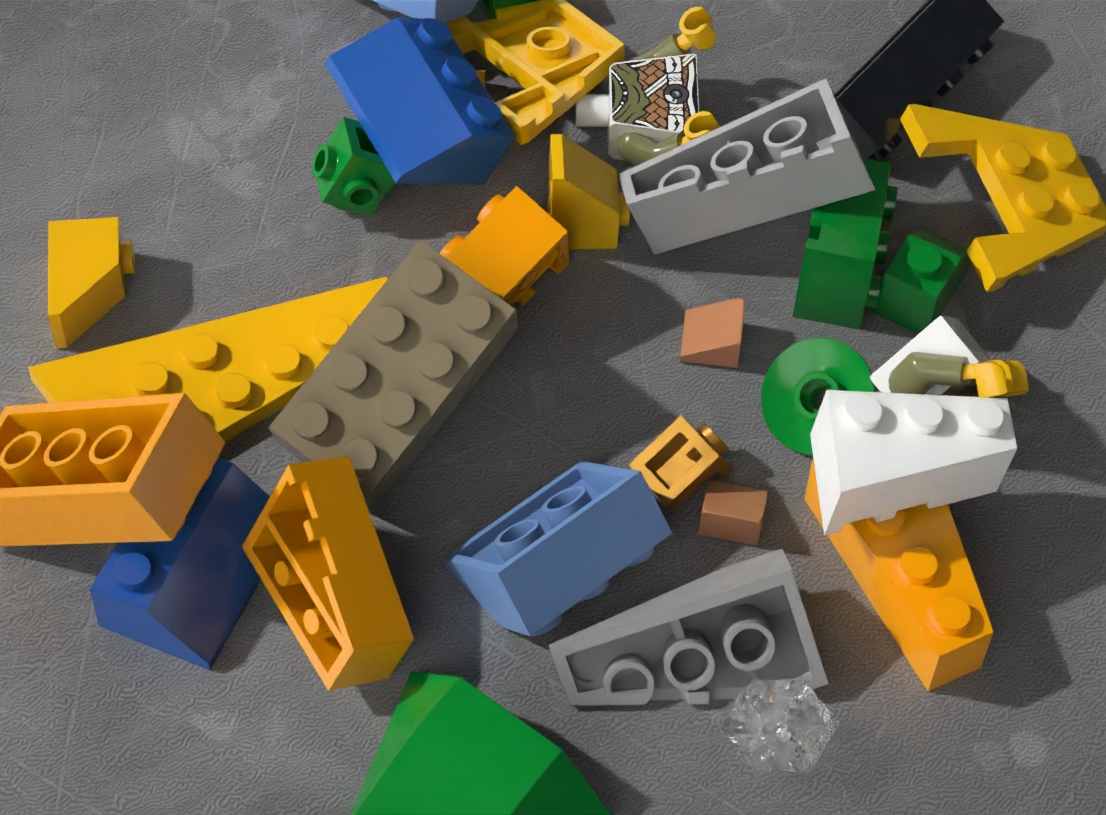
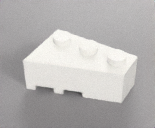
M826 390L810 434L824 536L841 532L847 523L874 517L876 522L892 519L898 510L926 504L928 509L997 492L1017 450L1008 398Z

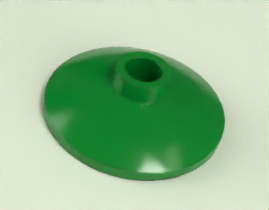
M822 337L799 341L781 352L770 365L761 389L763 417L774 437L791 450L806 455H813L810 434L819 412L817 406L819 393L826 389L876 392L875 384L870 379L872 372L867 362L856 350L845 343Z

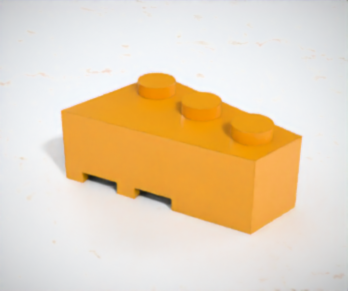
M518 186L505 198L501 194L493 197L480 211L477 217L480 223L465 238L461 235L455 236L440 252L441 255L510 306L516 301L521 306L527 303L536 292L531 286L548 268L558 275L569 266L568 231Z
M350 457L288 464L243 543L242 548L328 691L388 679L413 642L414 637Z

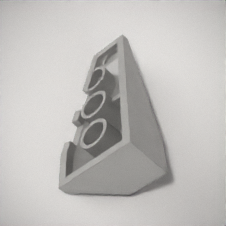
M783 548L721 568L549 644L569 706L645 705L648 701L687 700L688 705L709 704V700H746L747 704H770L829 684L793 571Z

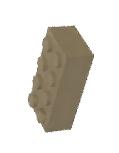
M420 239L268 428L277 443L302 462L349 456L369 513L372 514L519 329L516 309Z

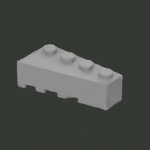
M827 78L619 174L626 204L654 255L875 190L851 129Z

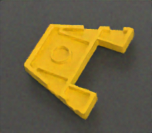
M541 0L495 9V19L472 23L465 16H461L449 21L447 25L453 39L463 54L476 50L524 88L520 92L494 102L500 108L502 116L516 136L514 140L521 145L530 142L608 76L609 67L612 64L625 61L624 43L566 0Z
M918 104L908 105L901 116L900 121L919 158L968 154L1009 232V234L975 237L966 250L986 292L995 291L1003 287L1008 279L1018 274L1022 277L1036 270L1041 262L1053 256L1059 258L1104 235L1106 232V205L1067 134Z

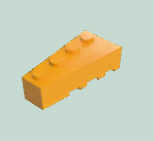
M812 461L804 500L823 528L814 461ZM926 504L898 510L894 518L876 522L875 518L871 517L847 523L841 532L827 535L928 692L982 667L994 631L948 504L928 509Z

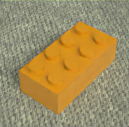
M186 393L5 406L0 414V546L173 541L177 532L184 525L186 515L204 482L211 475L212 467L226 442Z

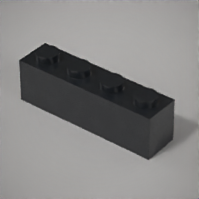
M927 0L834 93L862 158H868L873 155L879 161L888 155L903 140L897 132L903 127L900 118L908 105L918 104L934 108L929 99L935 93L939 96L944 95L965 76L959 68L966 61L969 65L974 64L995 45L989 37L1005 21L987 0Z

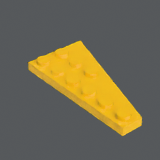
M383 277L28 367L30 377L49 403L186 393L226 442L288 404L388 278Z

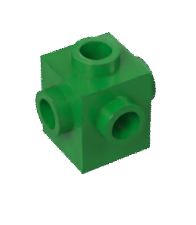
M343 117L326 145H321L314 155L312 173L317 179L321 201L337 209L351 210L372 216L384 196L390 195L396 185L357 120Z

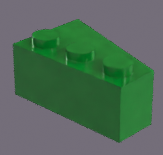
M863 158L875 190L813 208L793 317L860 330L865 307L876 309L883 275L872 273L875 263H885L891 232L881 229L882 219L892 221L898 187L888 186L892 163Z

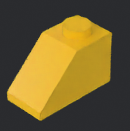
M551 134L548 214L568 231L569 250L617 249L619 226H629L630 210L626 204L624 193L618 192L617 169L563 134Z
M118 217L48 221V318L55 349L68 348L125 298V274H135V255L133 240H122Z

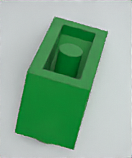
M926 229L910 233L884 273L875 314L917 334L922 332L941 315L971 266L972 262L966 252L968 248Z

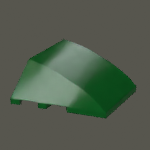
M411 671L350 815H612L560 747L461 677Z

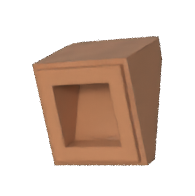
M730 299L685 310L680 362L738 368L745 299Z
M709 480L703 502L698 535L758 546L768 491Z

